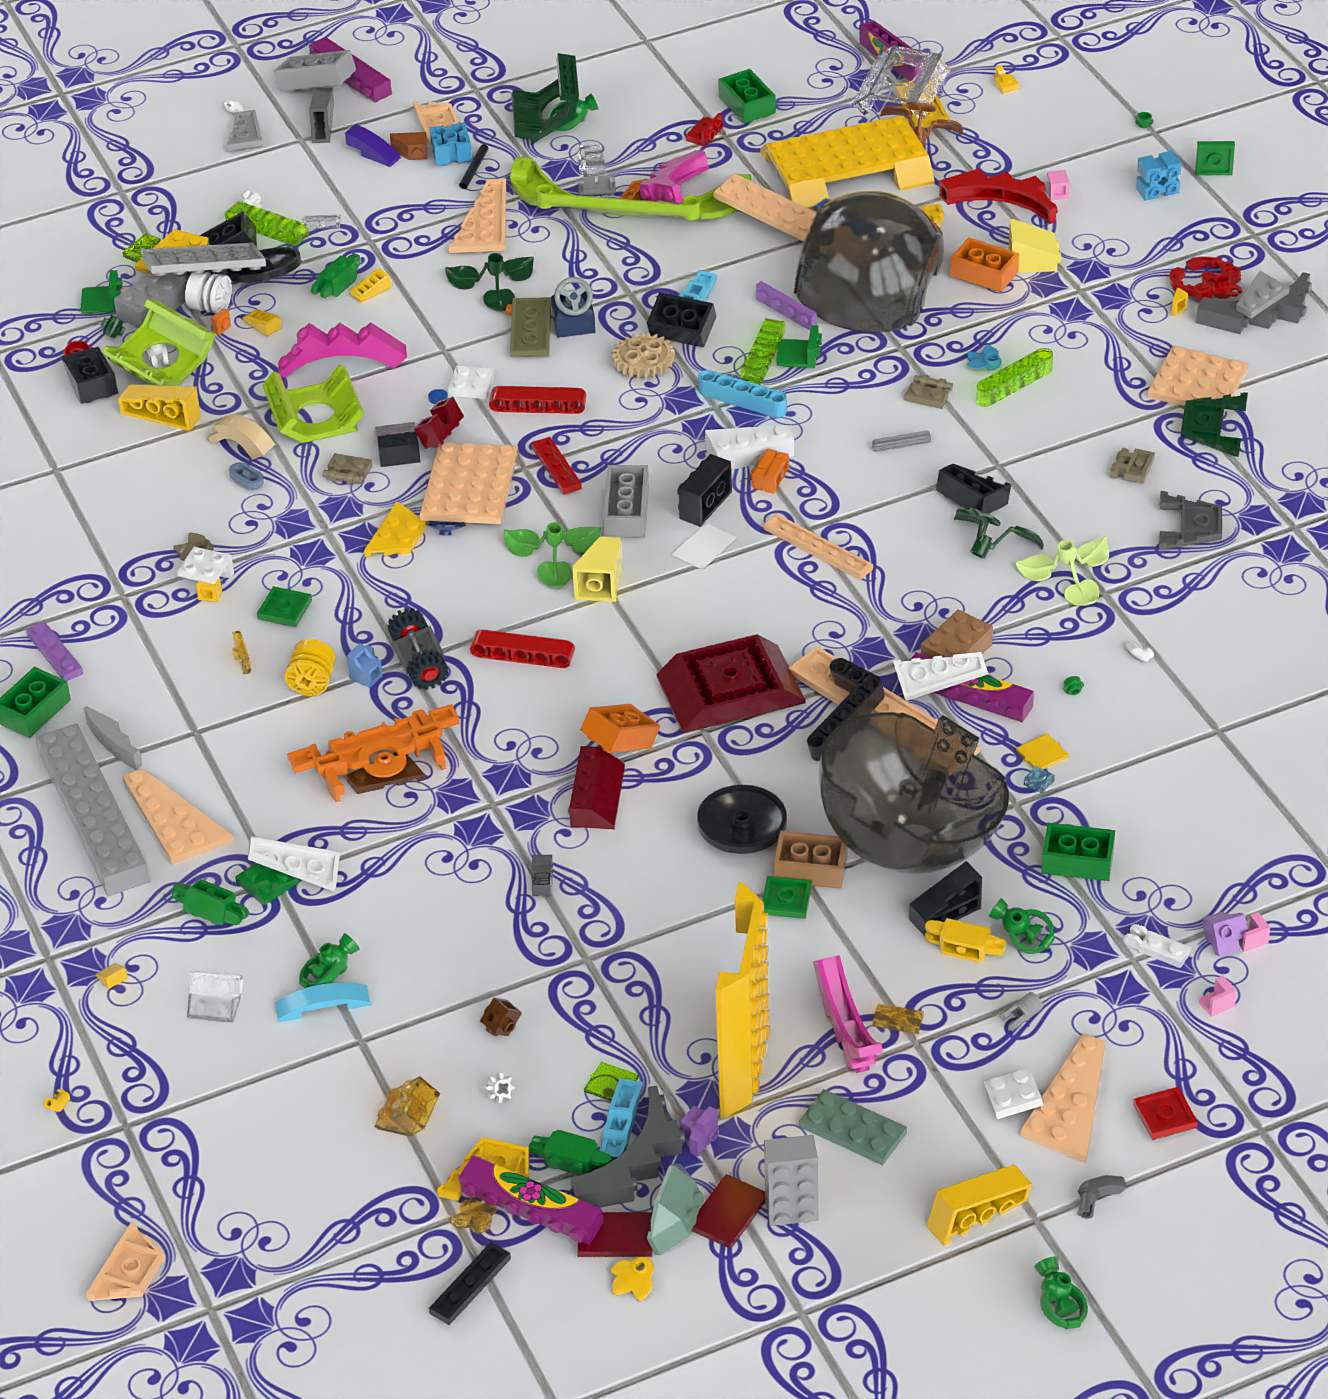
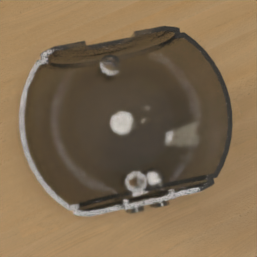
M858 191L839 196L823 204L809 226L796 268L794 294H797V298L804 306L815 311L817 317L844 329L879 333L903 329L907 325L912 326L918 320L924 307L927 288L932 276H937L943 262V236L926 213L900 196L882 191Z
M896 712L871 713L852 718L838 726L829 735L823 746L819 763L820 797L828 821L841 841L855 854L874 865L890 871L908 874L932 873L948 869L978 852L992 838L1007 811L1009 790L1005 781L1006 778L996 768L974 755L980 738L944 715L938 719L935 730L915 717L902 712L899 714Z

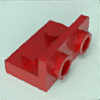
M718 113L713 119L703 116L686 134V141L705 147L723 129L722 114Z

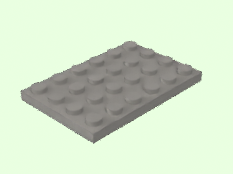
M253 242L141 249V258L155 276H164L170 272H173L175 275L185 274V271H192V273H204V270L222 272L223 269L240 271L246 267H249L251 270L261 269V266H266L265 257Z

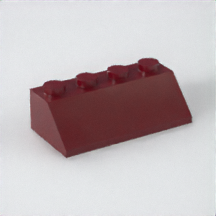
M580 747L569 806L570 827L615 830L625 764L611 753L605 752L602 747Z

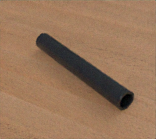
M482 144L459 183L460 188H468L489 150L487 145Z

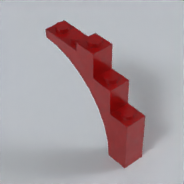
M978 168L940 180L939 196L947 205L975 200L1006 202L1034 212L1049 224L1056 222L1057 206L1045 194L1046 186L1037 176L1016 181L1008 172L988 178Z

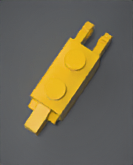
M946 918L945 922L928 920L925 923L926 941L940 945L939 950L944 955L981 962L985 959L986 954L1003 956L1006 940L991 935V928Z

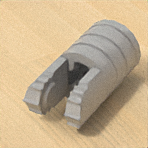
M1029 992L1001 1013L999 1017L1003 1021L1010 1017L1011 1014H1014L1017 1020L1013 1021L1009 1026V1029L1013 1032L1043 1009V1003L1035 993Z

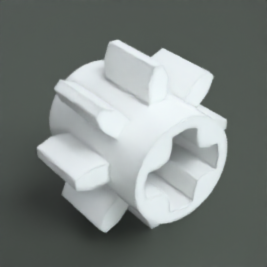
M247 190L238 198L241 201L239 203L240 209L245 213L250 212L254 214L262 207L259 204L261 203V197L256 192L250 193Z
M497 1072L495 1078L488 1076V1085L484 1086L490 1092L487 1098L493 1099L496 1096V1102L502 1103L504 1097L511 1099V1090L515 1089L510 1084L512 1077L506 1076L503 1079V1073ZM499 1083L501 1084L500 1088L502 1089L500 1092L498 1091L499 1087L497 1086Z

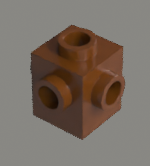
M494 997L484 1010L480 1022L486 1026V1031L494 1036H509L515 1029L522 1012L508 1000Z

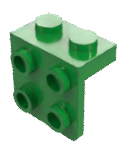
M110 270L109 286L85 287L82 289L81 313H111L116 311L114 298L122 293L121 289H123L122 277H118L117 270Z
M811 325L809 340L781 339L777 355V365L815 368L816 359L820 357V345H822V333H819V325Z

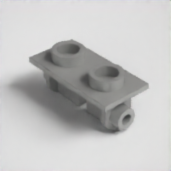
M595 176L578 179L579 195L591 196L616 193L615 176H598V182H595Z

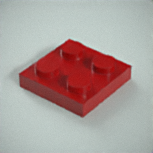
M1179 1086L1134 1098L1133 1105L1152 1140L1195 1129L1198 1126V1121Z

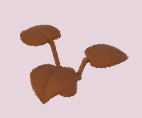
M906 102V108L887 105L883 107L880 117L885 115H908L909 124L923 147H925L926 138H929L933 127L954 130L961 135L963 134V127L960 123L943 119L933 121L926 132V128L921 127L922 112L936 111L934 105L927 103ZM910 110H919L918 126L915 129L912 122L913 112Z

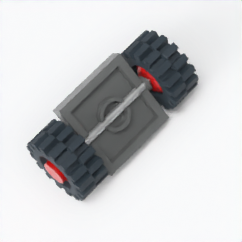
M405 608L404 612H401V610L397 611L398 615H392L393 620L389 619L387 628L393 640L394 650L406 675L409 674L414 686H418L419 689L424 687L425 690H428L429 686L433 689L435 684L441 685V680H446L445 676H448L449 669L444 660L445 655L431 626L427 625L423 614L419 610L415 611L414 608H411L409 611L408 608Z

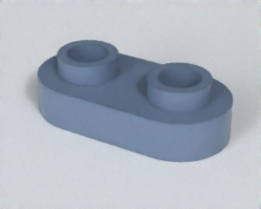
M238 462L229 467L230 478L240 485L251 490H257L263 486V474L246 463Z

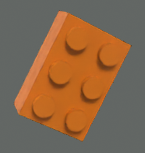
M969 237L951 256L950 276L994 291L1002 292L1019 272V253Z
M630 703L590 707L580 730L587 735L589 740L597 742L605 752L612 754L614 752L651 748L661 726Z

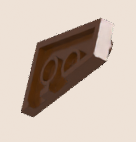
M406 754L404 769L394 776L375 777L367 773L364 768L346 775L347 782L357 794L384 789L385 785L397 783L400 786L405 785L406 781L417 779L418 782L425 780V774L408 754Z

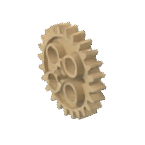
M642 333L639 336L632 334V338L625 336V341L619 340V344H615V349H612V362L614 367H617L618 372L622 371L623 375L629 373L630 378L634 375H637V379L641 376L647 379L648 375L655 378L656 373L662 375V371L668 372V367H672V363L675 362V349H673V344H670V340L664 341V337L658 338V334H655L653 337L650 336V333H647L646 336H643Z

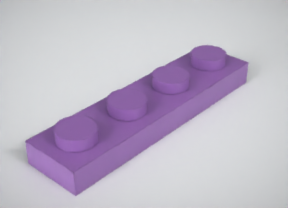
M763 281L756 284V300L810 330L811 325H817V313Z
M45 621L26 629L27 636L61 679L69 681L83 674L80 664Z

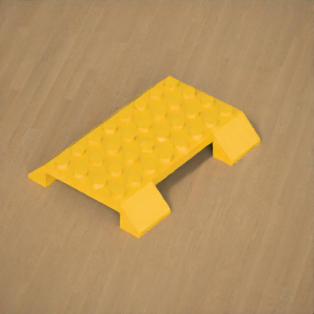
M904 115L774 141L760 148L765 161L773 162L788 188L789 200L810 210L814 209L813 206L823 199H829L825 183L894 169V182L900 191L935 184L929 155Z
M738 882L735 896L736 933L747 934L739 973L719 971L716 985L720 1118L724 1119L751 1104L754 1093L758 1094L760 1080L757 1078L758 1075L762 1076L763 1061L761 1059L766 1057L767 1043L764 1042L769 1040L770 1026L766 1025L769 1024L770 1010H766L769 1007L770 994H766L769 989V978H765V976H768L769 962H765L768 959L769 946L765 945L768 940V929H764V927H767L768 913L764 912V902L743 882Z

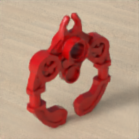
M1195 257L1186 261V267L1192 271L1199 270L1204 266L1220 267V271H1222L1219 274H1214L1213 272L1202 273V283H1198L1195 286L1183 284L1182 279L1186 275L1184 268L1176 267L1169 274L1170 284L1174 291L1180 288L1187 292L1188 296L1200 301L1204 297L1212 298L1213 295L1221 299L1230 296L1237 297L1243 292L1242 288L1236 285L1241 280V269L1229 261H1223L1220 257Z

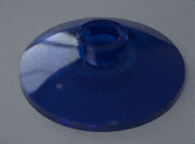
M425 521V525L439 530V535H451V531L466 526L464 522Z

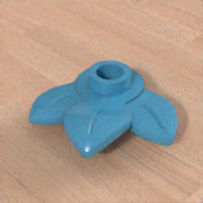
M988 344L983 348L982 353L967 352L969 360L967 366L973 369L986 368L988 370H995L1002 364L999 351Z

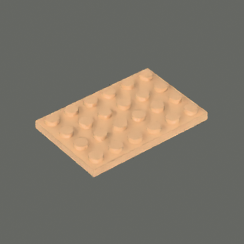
M445 442L438 447L420 512V520L501 524L519 453L518 446Z

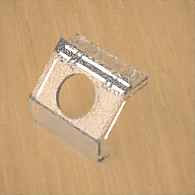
M893 45L876 57L852 105L864 116L869 113L875 100L906 105V102L932 105L950 68L940 59L942 54ZM896 64H909L917 70L916 77L908 83L892 84L886 81L893 66ZM911 110L919 117V110ZM922 112V119L926 117L928 112Z

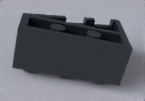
M952 463L939 470L936 491L968 511L972 507L990 514L1008 504L1011 484L1005 482L1003 485L994 482V478L987 476V478L977 476L976 471Z
M966 860L909 903V920L925 936V923L928 920L945 922L946 918L959 920L981 909L982 876Z

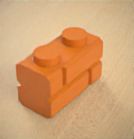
M771 449L766 450L765 454L758 458L757 467L751 470L750 480H752V487L756 490H765V492L774 494L789 469L788 453H777V451Z

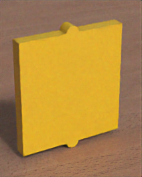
M1048 733L1016 748V751L1024 758V762L1028 763L1036 772L1069 758V754L1060 746V743L1056 742Z

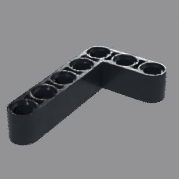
M844 658L834 659L831 661L829 668L834 684L850 692V694L807 738L811 758L815 761L827 759L885 698L880 677Z

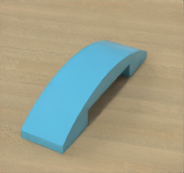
M327 983L311 986L293 992L275 1002L279 1022L301 1019V1012L347 1004L348 1010L371 1006L367 985L357 983Z

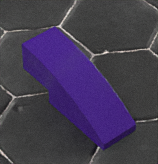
M355 124L345 132L346 145L361 150L362 157L391 167L401 159V155L385 140L360 125Z

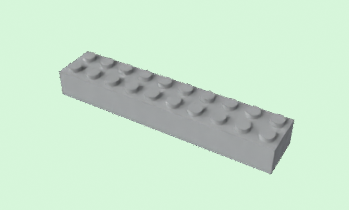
M78 723L36 736L40 757L107 897L149 883L147 863Z

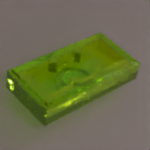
M145 233L122 252L123 257L137 263L142 259L141 249H153L154 245L159 243L161 239Z

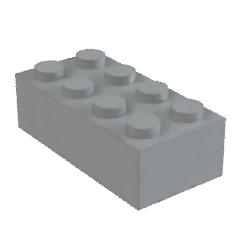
M344 50L289 57L274 70L280 91L287 90L291 92L299 88L308 90L317 86L318 88H324L328 85L340 86L347 78L351 77L356 67L351 51Z
M187 271L182 275H175L173 272L166 273L164 276L149 274L114 298L117 317L139 328L149 311L144 306L147 299L158 300L175 310L186 302L185 290L191 274Z
M608 465L603 513L604 537H645L649 491L648 465Z
M814 1134L764 1140L765 1203L769 1226L818 1221V1155Z

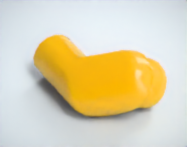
M58 1089L57 1092L59 1094H54V1098H46L44 1100V1107L55 1112H61L70 1101V1095L64 1089Z

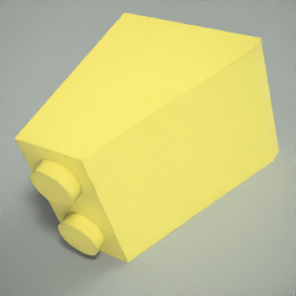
M1010 219L1009 250L1019 253V272L1057 271V263H1061V252H1059V240H1055V233Z
M600 536L573 565L575 600L616 602L622 574L620 537Z

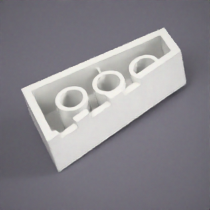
M788 425L705 430V446L708 454L731 461L732 470L757 464L758 458L763 456L768 449L775 450L777 453H788L789 457L794 456V436Z

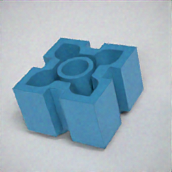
M465 122L451 124V127L444 128V125L429 127L431 147L436 166H445L451 164L450 161L455 160L458 163L472 161L471 142Z
M1173 150L1159 153L1157 158H1154L1152 155L1138 158L1137 171L1141 176H1137L1136 189L1145 201L1159 198L1161 193H1164L1165 196L1179 193L1180 180L1177 176L1181 175V161Z

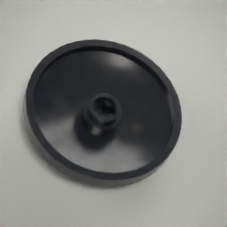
M268 248L259 250L266 259V266H261V269L251 270L249 267H246L240 271H231L230 269H226L230 280L234 282H263L292 272L300 266L302 260L300 252L294 248Z
M732 785L714 791L702 801L697 813V824L701 836L713 847L729 853L748 854L767 849L779 840L780 831L786 830L787 812L783 802L775 794L764 788L753 785Z

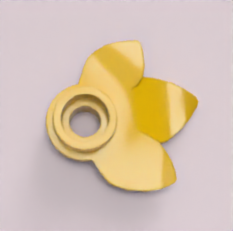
M638 1257L633 1261L621 1260L610 1269L612 1274L616 1276L612 1284L614 1295L633 1291L636 1299L641 1302L650 1293L653 1287L651 1277L654 1272V1265L649 1258ZM640 1266H645L643 1270H637Z

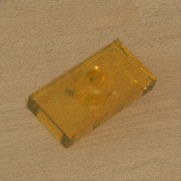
M240 631L232 632L235 647L232 648L234 659L239 660L243 675L251 673L250 659Z
M878 1004L873 1018V1026L919 1034L924 1011Z

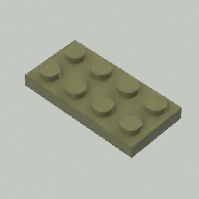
M551 297L513 298L510 357L549 356Z

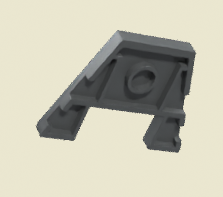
M1166 491L1160 492V509L1182 510L1181 532L1160 531L1159 550L1222 540V506L1201 500L1192 502L1185 500V496L1182 495L1173 497L1169 496Z

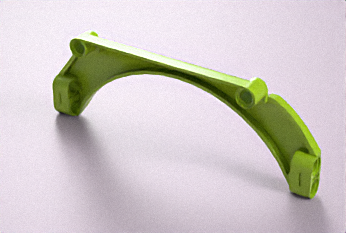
M516 157L511 169L510 181L512 189L526 203L536 205L542 209L561 207L618 216L684 217L687 220H697L698 218L717 219L738 210L713 198L714 191L719 187L700 196H686L683 202L678 204L576 196L553 183L542 172L536 161H533V158ZM737 174L750 181L752 180L750 174Z

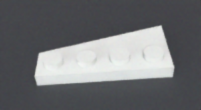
M981 652L956 654L953 657L944 658L942 656H935L933 659L921 660L920 658H914L911 661H893L906 701L988 675Z
M251 837L248 860L335 892L340 852Z

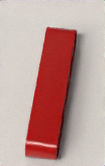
M495 386L491 390L489 407L495 412L580 414L585 410L587 394L585 390L573 387Z
M490 630L476 631L470 646V653L478 658L556 668L569 667L575 651L574 644L568 640Z

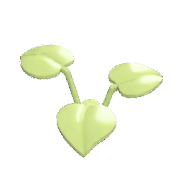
M1104 536L1080 546L1077 550L1071 540H1063L1058 543V552L1055 553L1054 562L1046 554L1033 555L1022 561H1016L1018 571L1025 578L1032 581L1048 579L1052 575L1051 569L1056 568L1059 559L1063 564L1070 565L1075 584L1066 588L1064 592L1065 599L1070 604L1086 606L1098 600L1099 587L1090 579L1079 583L1074 560L1076 559L1080 564L1086 563L1090 567L1104 564L1109 558L1107 537Z

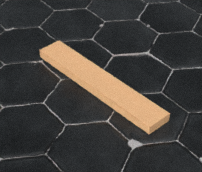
M775 514L763 524L764 530L859 580L873 570L872 563L778 514Z

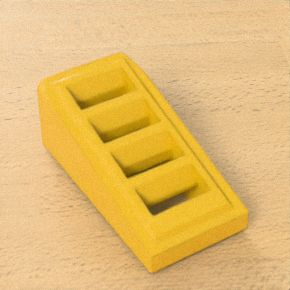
M378 268L351 289L349 294L362 303L391 287L390 276Z
M259 309L243 317V321L267 337L282 328L280 317Z

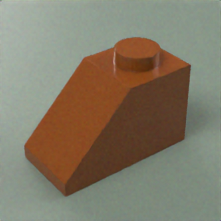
M426 132L390 133L391 146L402 157L408 160L427 159Z

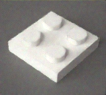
M456 366L448 388V396L487 399L495 375L494 369Z
M1030 1068L984 1081L986 1092L997 1119L1043 1106L1042 1097Z

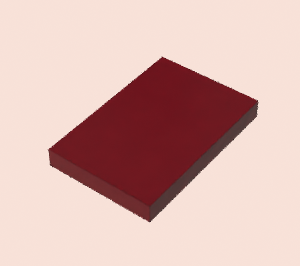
M725 1174L699 1209L696 1224L691 1231L732 1249L765 1204V1191Z
M602 1212L604 1223L590 1245L578 1242V1257H652L653 1249L647 1240L648 1232L651 1231L653 1212Z

